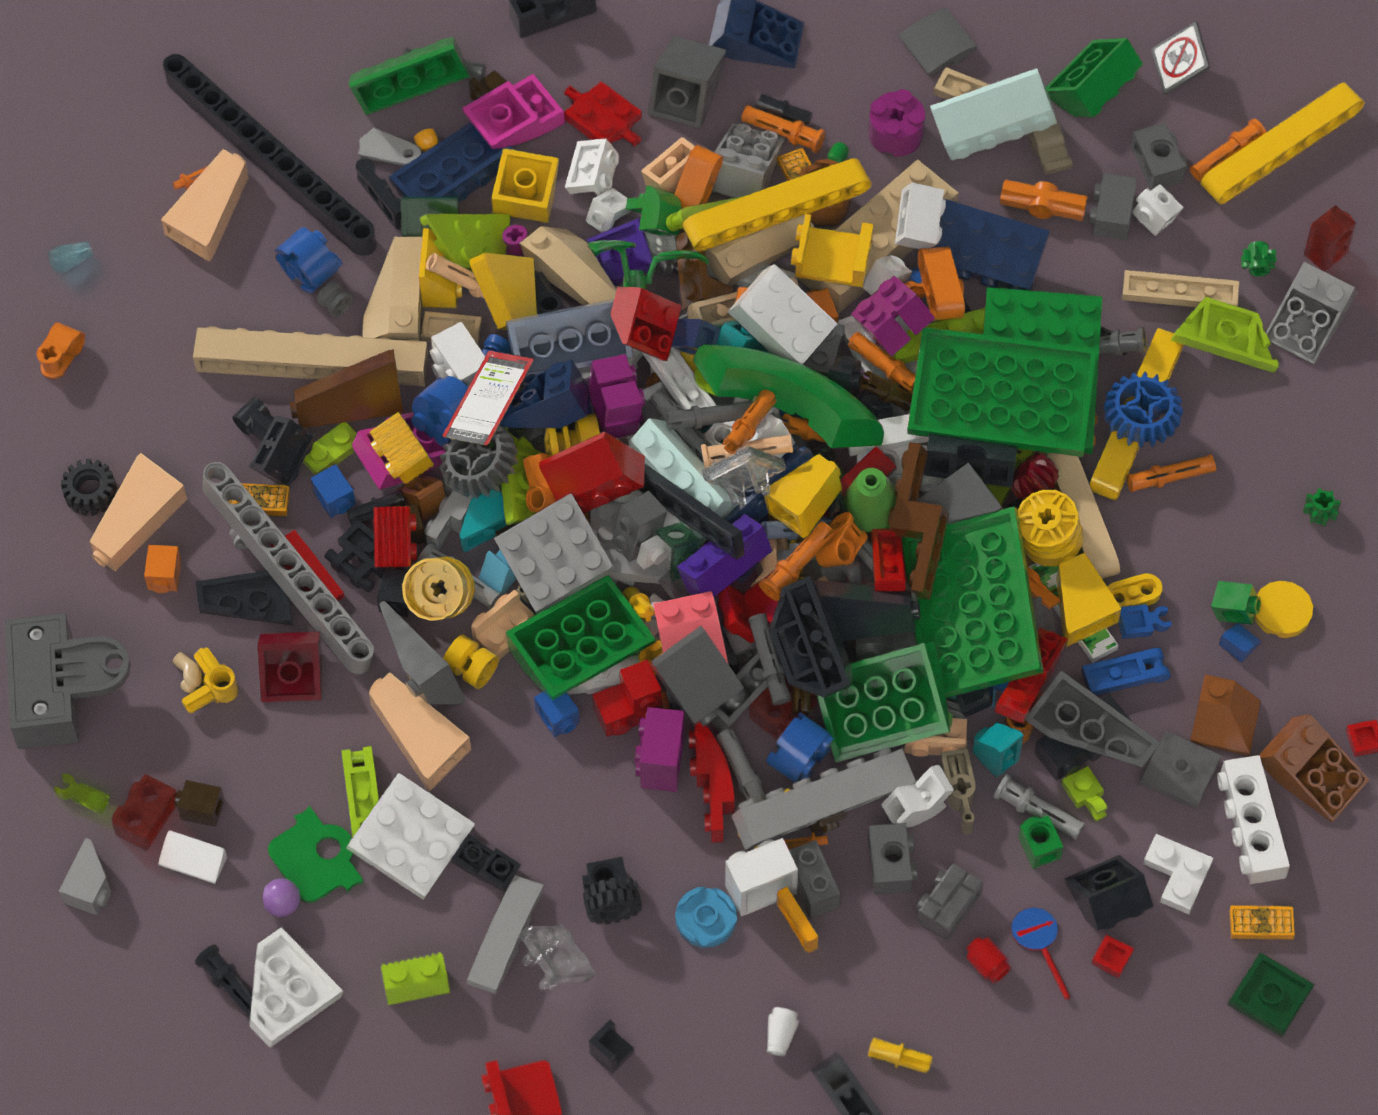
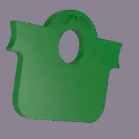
M310 806L302 813L294 815V819L297 822L295 826L275 837L268 845V853L271 860L283 877L289 879L298 887L301 901L305 903H315L339 887H343L349 892L354 886L363 883L362 877L350 862L354 853L346 849L352 840L351 835L340 826L333 824L323 825ZM325 839L336 840L340 844L338 855L331 859L320 857L316 850L321 841Z

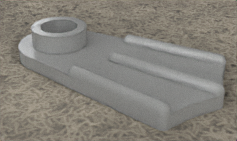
M372 128L359 139V157L361 158L366 157V159L369 158L370 160L405 166L421 155V150L417 145L376 128ZM407 155H413L411 158H405Z

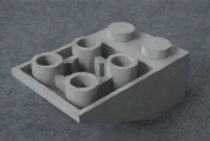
M732 123L715 153L723 156V163L712 191L737 198L767 189L777 164V157L780 156L786 138L772 131H760L746 124Z
M1303 262L1266 331L1269 341L1315 364L1344 319L1358 293L1357 289Z

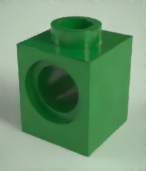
M1218 581L1211 608L1218 621L1252 625L1255 614L1260 612L1261 598L1257 595L1253 584Z
M1049 815L1041 818L1038 816L1031 817L1020 825L1018 839L1032 869L1061 859L1064 846ZM1035 836H1041L1045 838L1047 841L1044 843H1037L1032 838Z

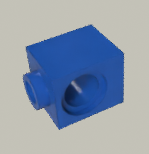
M336 464L310 478L313 493L330 518L337 514H344L352 506L356 505L354 490Z
M544 691L534 697L535 711L554 738L561 733L567 734L573 731L577 724L580 723L579 709L567 693L553 701Z

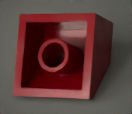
M320 632L260 634L257 650L261 702L322 700Z

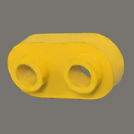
M1149 573L1116 581L1107 586L1114 598H1121L1123 602L1118 603L1120 607L1145 604L1149 606L1155 604L1160 599L1162 593L1160 579ZM1142 590H1149L1151 594L1146 595L1142 593Z

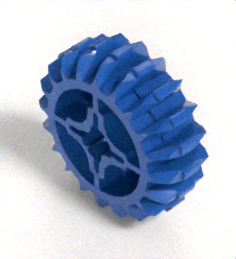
M1146 371L1142 377H1138L1133 372L1130 379L1123 376L1120 379V383L1114 382L1111 386V391L1106 393V402L1103 405L1105 423H1109L1110 432L1117 431L1118 440L1124 437L1127 438L1128 446L1133 441H1136L1140 448L1144 445V442H1148L1153 447L1156 440L1163 444L1167 436L1172 437L1175 434V430L1180 426V417L1183 414L1182 400L1180 396H1176V387L1169 388L1168 379L1160 382L1158 374L1153 378H1148ZM1134 396V400L1128 401L1126 405H1121L1123 401ZM1161 414H1166L1158 422L1152 423L1153 419L1159 418Z

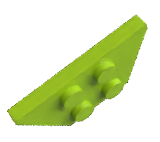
M425 214L420 217L423 227L428 224L437 237L433 242L439 251L444 254L445 259L471 272L473 271L470 266V259L483 253L503 255L506 253L507 245L503 242L502 234L510 225V214Z
M1206 296L1171 337L1173 342L1272 373L1279 367L1278 360L1272 359L1268 347L1271 343L1263 330V323L1259 313Z
M508 432L513 437L514 445L519 452L515 455L518 464L512 466L515 474L507 475L506 478L509 484L501 483L505 522L507 525L523 522L536 514V512L530 511L526 505V494L529 490L523 459L542 452L536 450L523 436L517 439Z

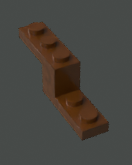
M685 231L675 237L676 250L693 251L706 257L705 250L696 251L693 248ZM677 259L682 310L687 312L688 306L691 303L733 293L732 287L708 277L707 264L699 259Z
M909 442L908 451H905L902 456L901 480L899 479L896 482L895 496L897 498L895 507L891 508L889 512L888 523L897 536L922 539L917 544L916 558L918 561L916 570L911 572L909 585L911 591L918 598L930 600L949 513L942 505L917 502L928 452L921 444Z

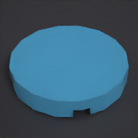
M697 887L687 892L678 902L675 913L676 928L682 938L691 945L702 948L716 947L726 942L734 933L737 923L736 906L730 896L721 889Z

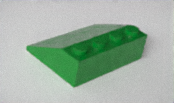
M609 575L506 631L510 653L522 670L552 701L656 642L655 637Z
M934 641L850 663L852 686L826 698L817 695L826 730L834 738L831 748L835 762L950 732L942 669Z

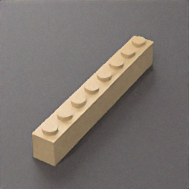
M210 326L207 328L197 327L193 360L196 372L319 380L382 352L394 349L399 385L425 386L429 355L427 342L417 339H408L406 341L392 340L387 337L378 339L363 338L357 335L350 337L334 336L332 334L310 335L303 332L279 333L274 330L263 332L249 331L244 328L231 330Z

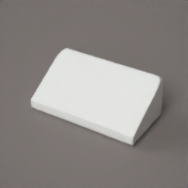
M168 831L158 865L216 884L227 860V854L224 848Z

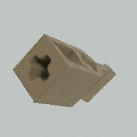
M1058 120L1057 124L1051 125L1045 130H1037L1026 134L1034 154L1039 157L1045 175L1072 169L1073 164L1065 148L1064 137Z
M968 748L941 752L939 765L954 789L946 798L947 803L952 809L960 811L962 820L960 829L962 834L970 835L972 834L974 814L970 812V807L974 802L976 784Z

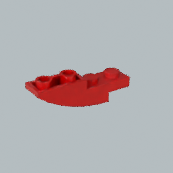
M1039 628L1037 634L1044 673L1010 681L999 698L994 711L1021 723L1024 722L1029 712L1040 699L1067 643V638Z
M698 723L694 726L695 730H689V749H695L696 757L690 758V776H696L697 787H703L704 804H710V813L704 814L705 832H711V843H722L723 814H734L735 812L733 783L728 764L717 740L706 725L703 727L701 723Z

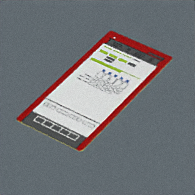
M488 351L442 436L488 445L528 372L533 359Z

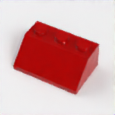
M606 432L600 433L539 462V468L555 500L558 501L571 493L583 514L644 487L645 456Z

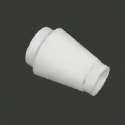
M773 1008V1012L769 1014L767 1053L782 1057L786 1055V1051L799 1024L797 1012L785 1008Z

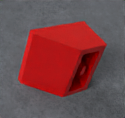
M617 286L610 315L622 343L659 360L668 361L682 306L643 288Z

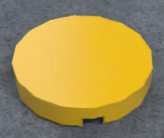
M1276 581L1267 584L1259 590L1257 595L1261 598L1260 612L1255 614L1254 619L1264 632L1269 635L1270 633L1278 635L1279 638H1290L1306 630L1312 619L1313 604L1309 594L1302 587L1293 582Z

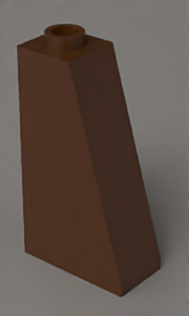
M394 349L382 352L294 390L295 401L290 402L292 419L298 418V423L301 427L310 428L391 416L397 412L403 414Z

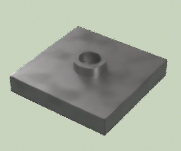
M1165 731L1160 741L1161 744L1156 749L1141 779L1140 785L1197 809L1222 755Z

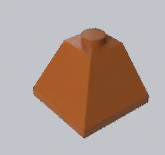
M1205 674L1190 742L1250 756L1261 700L1234 680Z

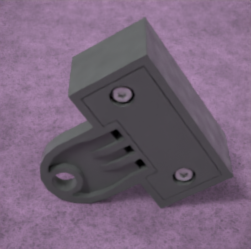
M65 613L5 620L10 729L18 749L79 742L76 699L106 695L115 692L123 686L129 677L131 668L127 650L119 641L110 637L94 636L73 639ZM112 659L123 661L121 667L117 669L107 667L108 662Z

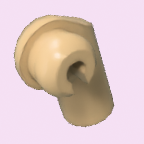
M179 652L174 657L172 664L183 671L184 680L180 684L181 689L191 694L202 683V669L183 652Z

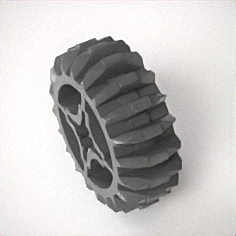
M500 425L489 444H496V451H492L489 448V444L481 445L450 439V444L443 445L446 453L439 455L443 462L439 467L443 473L444 480L455 492L461 493L467 498L471 495L478 499L481 493L489 497L490 490L492 489L500 492L499 485L502 482L509 484L506 478L507 475L515 474L512 466L518 464L515 455L519 452L514 445L513 437ZM462 468H467L469 471L468 476L462 475Z

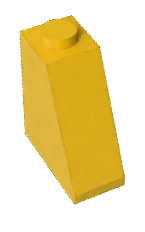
M483 253L470 259L471 269L498 329L507 330L505 321L537 315L534 258Z
M818 454L762 490L768 513L802 538L807 537L842 490L839 479L841 473L838 466L833 461H828Z
M1085 552L1076 557L1075 555L1068 556L1062 560L1058 567L1056 582L1058 598L1060 599L1063 637L1067 638L1066 647L1118 623L1121 607Z

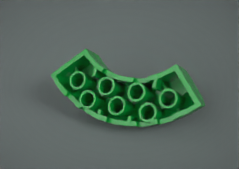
M702 345L698 348L693 358V362L717 397H737L753 400L754 396H758L762 390H769L775 394L776 397L774 399L777 400L773 407L792 416L797 413L799 416L808 419V426L817 432L830 448L882 445L884 429L874 414L843 387L802 364L771 353L728 345Z

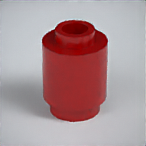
M978 937L966 948L969 952L966 955V959L985 980H990L993 984L1003 979L1012 968L1008 963L1009 959L989 937L983 940L981 937Z

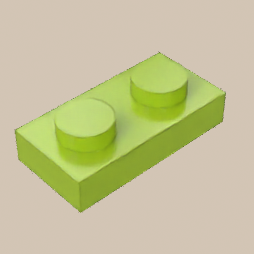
M346 422L340 423L313 443L312 449L305 456L303 463L314 475L335 464L338 465L355 452L352 444L357 433Z

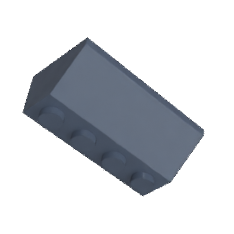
M614 299L505 321L512 355L533 359L524 378L531 374L544 372L555 363H564L571 359L577 368L591 366L592 361L626 354L627 358H632V348L622 343L610 315Z

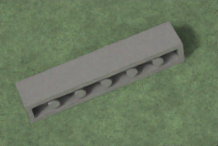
M886 748L873 754L875 759L865 762L864 758H859L846 764L848 768L846 770L838 772L837 768H833L821 773V779L811 782L810 778H806L794 783V789L784 792L783 788H779L766 794V800L757 803L756 798L739 804L740 809L731 817L745 850L758 846L764 841L773 840L813 825L839 812H847L887 797L897 787L915 784L916 780L903 750L899 749L892 752L890 748Z

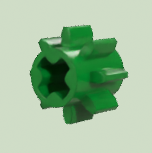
M1255 241L1248 245V249H1243V255L1241 256L1242 269L1249 268L1250 275L1262 277L1269 274L1270 269H1275V262H1277L1276 249L1269 250L1268 243Z
M1318 488L1314 496L1309 493L1307 494L1305 499L1307 504L1304 505L1303 514H1309L1311 524L1315 522L1322 524L1324 527L1329 519L1337 520L1339 514L1337 510L1340 508L1341 501L1335 500L1333 496L1334 491L1328 492Z

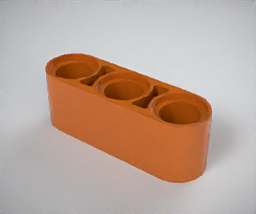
M700 145L694 146L674 193L679 198L682 209L708 203L723 163V156Z
M949 246L920 248L918 251V268L929 310L935 317L934 320L962 319L965 313V303Z

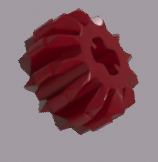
M1037 453L1032 457H1027L1026 461L1020 463V466L1014 471L1012 493L1018 499L1020 498L1024 501L1032 493L1050 490L1059 478V470L1055 467L1053 461L1044 454Z

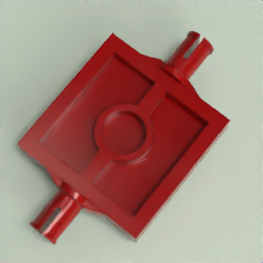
M602 81L583 94L572 85L565 89L564 95L575 102L564 111L565 121L591 140L607 139L612 144L614 141L624 138L634 147L639 145L642 137L631 131V128L642 118V111Z

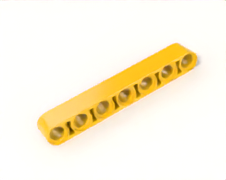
M1345 82L1338 84L1211 169L1202 178L1200 185L1220 205L1228 202L1353 118L1363 108L1365 101Z
M853 158L693 214L683 222L682 227L693 248L696 251H704L859 196L871 187L872 182L857 158Z
M1161 328L1156 330L1137 373L1138 377H1142L1146 371L1148 378H1153L1158 374L1160 382L1167 379L1169 381L1184 346L1183 344L1171 341L1174 333ZM1134 396L1126 399L1124 405H1126L1128 401L1134 400ZM1117 431L1111 432L1089 484L1093 493L1114 501L1118 499L1126 481V476L1129 474L1139 451L1138 442L1133 441L1128 446L1126 437L1118 440Z

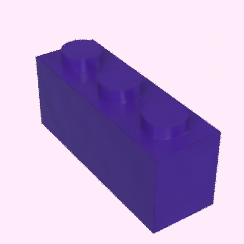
M744 514L732 523V525L742 531L744 556L736 560L709 541L678 565L677 568L687 592L691 595L712 591L713 597H715L771 553L772 548L764 527Z

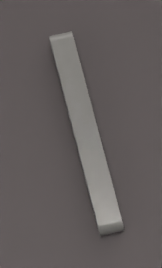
M220 462L208 464L203 471L202 490L207 498L316 632H320L321 638L343 665L354 674L367 672L370 669L374 654V646L231 470ZM217 478L220 479L222 482L215 483L212 482L210 479ZM229 500H236V501H238V502H240V503H239V504H231V503H229L228 501H229ZM252 521L258 525L249 526L246 524V522ZM271 543L275 545V547L267 548L263 544ZM289 565L293 567V569L285 570L281 566ZM308 587L311 591L303 592L299 588ZM326 609L330 613L321 614L317 610ZM344 631L348 635L338 636L335 632ZM361 653L366 657L359 659L354 657L353 654Z

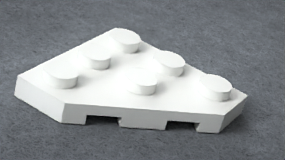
M282 927L259 942L256 950L249 1027L269 1048L342 997L343 990Z

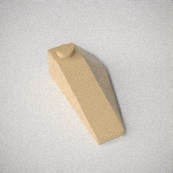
M805 215L705 250L706 257L710 261L709 267L719 282L732 286L793 251V248H798L800 242L796 241L798 224L803 225Z
M540 226L520 242L524 257L534 258V271L543 272L549 282L582 305L615 298L616 288L591 249L587 247L586 241L568 229Z
M394 237L363 316V338L378 339L387 337L392 340L407 341L408 339H417L420 341L422 299L419 284V267L422 237Z

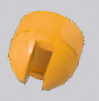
M432 128L424 129L414 136L416 145L423 152L438 144L437 135Z

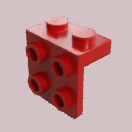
M759 582L745 594H742L731 585L717 594L719 598L718 605L724 614L726 629L733 635L738 634L750 644L755 640L748 619L754 615L765 613L767 614L770 626L779 601L771 599L762 591Z
M497 1060L485 1063L486 1074L481 1075L485 1094L491 1093L493 1104L488 1105L490 1115H562L548 1061L541 1060L501 1071Z

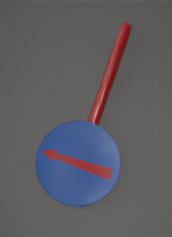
M1024 909L1013 919L1011 927L1013 938L1018 945L1027 950H1041L1064 999L1069 1000L1070 995L1047 950V947L1051 946L1057 937L1058 927L1056 920L1044 909Z

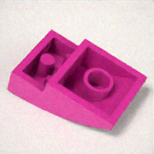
M534 74L513 86L508 81L462 108V112L492 149L505 148L509 145L514 146L527 142L565 124L562 108Z
M413 412L402 414L401 416L434 463L433 467H429L423 474L439 467L443 463L439 455L446 453L444 447L440 446L434 437L430 438L424 431H419L413 426L411 418L414 416ZM374 428L358 431L352 447L378 489L403 483L400 477H397L395 480L385 467V464L389 461L385 455L379 457L370 443L374 439L370 431Z

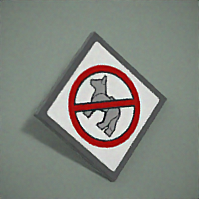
M1196 21L1151 48L1165 95L1211 68L1199 25Z

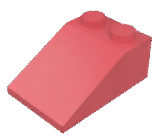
M712 591L653 603L663 653L699 626H702L728 663Z

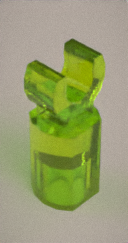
M62 774L63 782L69 784L66 789L54 787V793L58 798H72L73 802L99 814L104 812L109 803V794L82 782L78 784L71 775Z

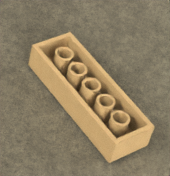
M918 159L835 230L860 234L862 222L874 224L873 240L865 279L876 259L893 255L902 260L914 249L895 244L901 193L904 187L913 182L943 189L944 199L958 203L959 193ZM799 278L811 290L828 288L838 313H841L866 291L864 288Z

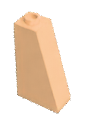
M223 149L161 219L164 235L210 261L215 254L249 178L245 160L236 153L231 154Z
M140 453L89 541L93 552V559L100 566L105 567L107 565L116 572L187 500L184 485Z
M390 672L383 679L379 678L373 683L369 692L372 708L425 788L431 791L471 751L470 737L420 696L414 697L407 686Z

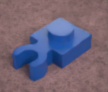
M1147 604L1121 607L1118 624L1122 639L1149 637L1154 632V629L1159 632L1169 630L1172 622H1163L1159 619V616L1166 615L1168 607H1157L1154 612L1148 611Z

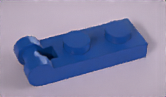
M1153 648L1083 665L1081 669L1087 689L1096 696L1151 682H1164L1171 677L1168 667L1163 664L1164 655L1161 648ZM1144 664H1151L1153 669L1146 670Z

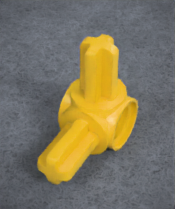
M200 648L194 654V659L205 673L204 686L182 699V704L189 713H194L212 701H215L217 704L219 702L228 703L234 700L238 694V685L233 670L225 664L220 665L209 648ZM221 682H229L225 687L217 686Z

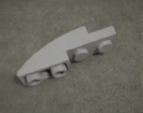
M462 468V475L468 476L469 471L467 468ZM444 479L443 485L445 486L446 496L440 504L439 514L435 520L431 519L424 533L427 545L433 543L437 546L438 551H440L452 530L460 533L470 501L474 498L471 495L467 498L461 493L455 492Z

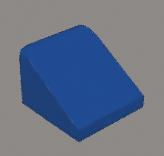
M1239 623L1224 632L1219 641V645L1241 663L1261 644L1257 637Z

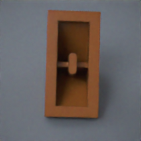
M419 474L418 477L409 481L408 484H404L396 489L401 491L408 505L417 503L423 522L439 512L440 504L445 497L444 486L441 480Z

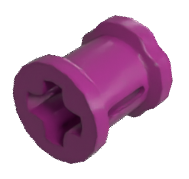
M512 225L504 230L502 238L503 242L508 246L507 255L524 257L520 242L528 237L525 227Z

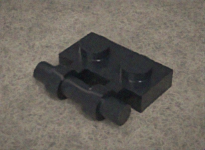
M357 520L338 539V544L343 550L338 554L333 549H329L325 553L324 558L331 563V567L336 572H342L349 577L350 583L356 588L361 587L369 593L373 590L375 583L368 577L374 573L382 579L385 568H374V532ZM353 557L363 564L359 569H356L349 563Z

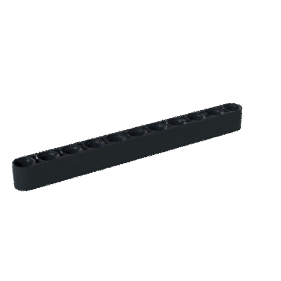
M171 54L164 59L163 70L169 88L354 253L360 256H367L375 251L377 244L374 225L188 59L181 54Z

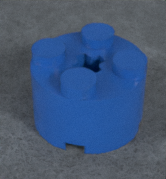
M301 227L275 249L274 252L278 253L275 258L282 270L292 281L295 278L299 279L303 283L300 288L307 293H313L333 276L343 263L335 253L330 252L325 245L327 244V239L321 232L315 230L312 233L307 228Z
M447 376L445 379H441V377L436 379L413 400L412 410L414 416L411 418L413 426L419 431H424L430 438L434 437L440 446L450 444V438H445L442 435L465 395L468 386L452 376Z
M800 713L798 718L795 717L776 742L778 744L776 747L778 751L776 753L771 751L766 763L794 783L810 778L813 774L812 769L817 761L821 763L831 749L829 746L834 738L831 737L828 731Z

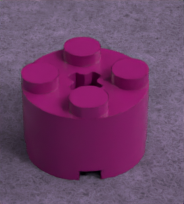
M906 89L885 93L874 100L870 106L868 137L872 146L883 154L885 151L893 153V156L896 157L906 156L916 151L924 136L925 109L922 103Z

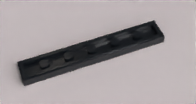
M645 464L644 487L638 489V491L642 494L650 491L669 513L737 560L745 555L741 530Z

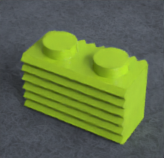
M440 952L437 955L420 956L418 959L414 957L410 960L408 958L406 962L401 960L400 963L397 961L394 964L389 962L388 965L383 963L381 966L388 1005L450 993L444 958Z

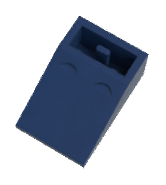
M722 0L717 6L709 45L725 49V57L732 60L794 69L796 67L804 22L757 0Z
M573 360L555 363L544 372L531 374L524 378L499 425L509 428H562L586 417L588 384Z

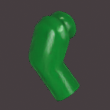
M835 143L827 155L828 160L839 163L845 161L849 154V148L845 143Z

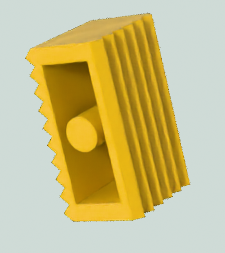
M399 412L370 431L374 439L370 444L379 457L385 455L389 461L385 464V467L394 480L400 477L404 484H408L409 481L414 480L419 474H423L429 467H433L434 463Z

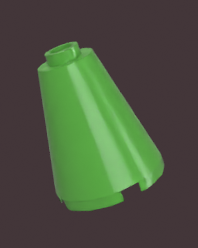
M868 468L860 472L844 496L846 508L854 517L853 522L860 530H864L867 533L873 529L890 528L888 523L889 512L891 508L895 507L897 498L895 496L896 485L880 470L875 468Z

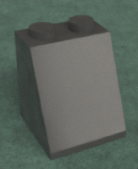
M673 36L654 66L647 114L700 129L723 74L726 50Z
M969 463L917 500V502L942 505L949 513L947 525L1003 510Z
M699 626L651 661V668L694 726L701 723L704 727L718 716L715 711L720 707L726 705L727 708H730L743 698L740 695L744 691L743 685L702 626Z

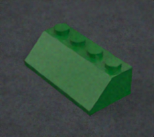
M453 36L441 39L429 46L414 49L400 57L388 59L376 66L361 69L359 72L350 75L349 87L367 116L468 78L469 74L461 49Z

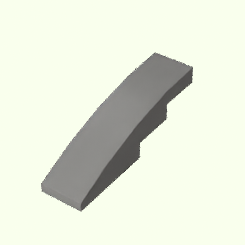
M514 876L479 949L467 979L468 985L494 994L497 993L518 953L519 943L531 922L532 912L543 893V884Z

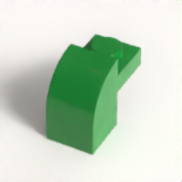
M646 186L645 193L639 194V197L627 198L625 209L641 214L639 230L660 237L679 235V230H669L665 222L667 216L682 209L680 200L675 194L652 186Z

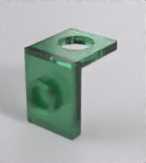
M679 522L656 530V535L671 548L670 578L673 581L681 579L677 566L700 549V539L683 523ZM671 532H679L682 533L684 536L681 538H672L668 536V534Z

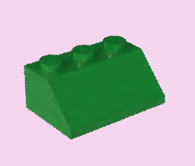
M1128 38L1092 40L1045 88L1050 100L1074 117L1091 118L1102 111V106L1108 100L1117 96L1119 89L1136 76V72L1142 67L1143 62Z

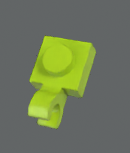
M1088 766L1062 779L1061 785L1077 809L1085 805L1096 822L1107 817L1105 810L1108 807L1101 798L1104 794V789Z

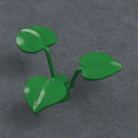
M600 240L587 243V247L592 250L595 257L613 249L620 253L624 271L623 287H636L646 290V284H652V276L656 265L661 261L699 259L710 265L709 259L697 252L688 250L661 252L653 257L646 277L644 276V271L629 270L626 248H636V243L620 240Z

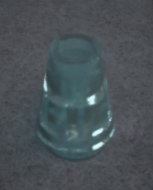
M87 241L53 246V250L48 251L50 265L56 273L60 271L65 273L87 258L92 257V250Z

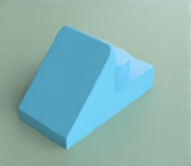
M490 550L487 552L479 579L490 588L504 595L517 578L501 550L497 554Z

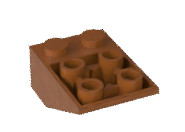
M1311 714L1292 717L1260 753L1263 768L1278 784L1330 822L1335 821L1369 781V778Z

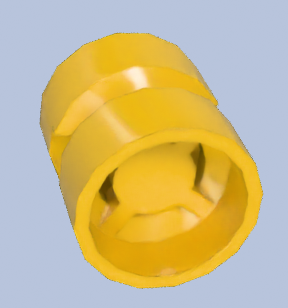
M464 634L453 641L443 658L449 664L453 674L456 676L463 674V680L476 689H480L487 684L499 663L497 655L484 647L479 649V644Z

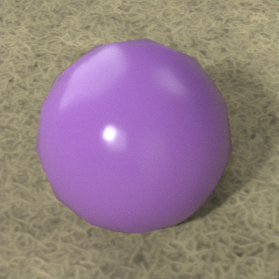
M274 879L264 888V908L271 915L279 918L287 917L299 907L301 900L299 889L289 879Z

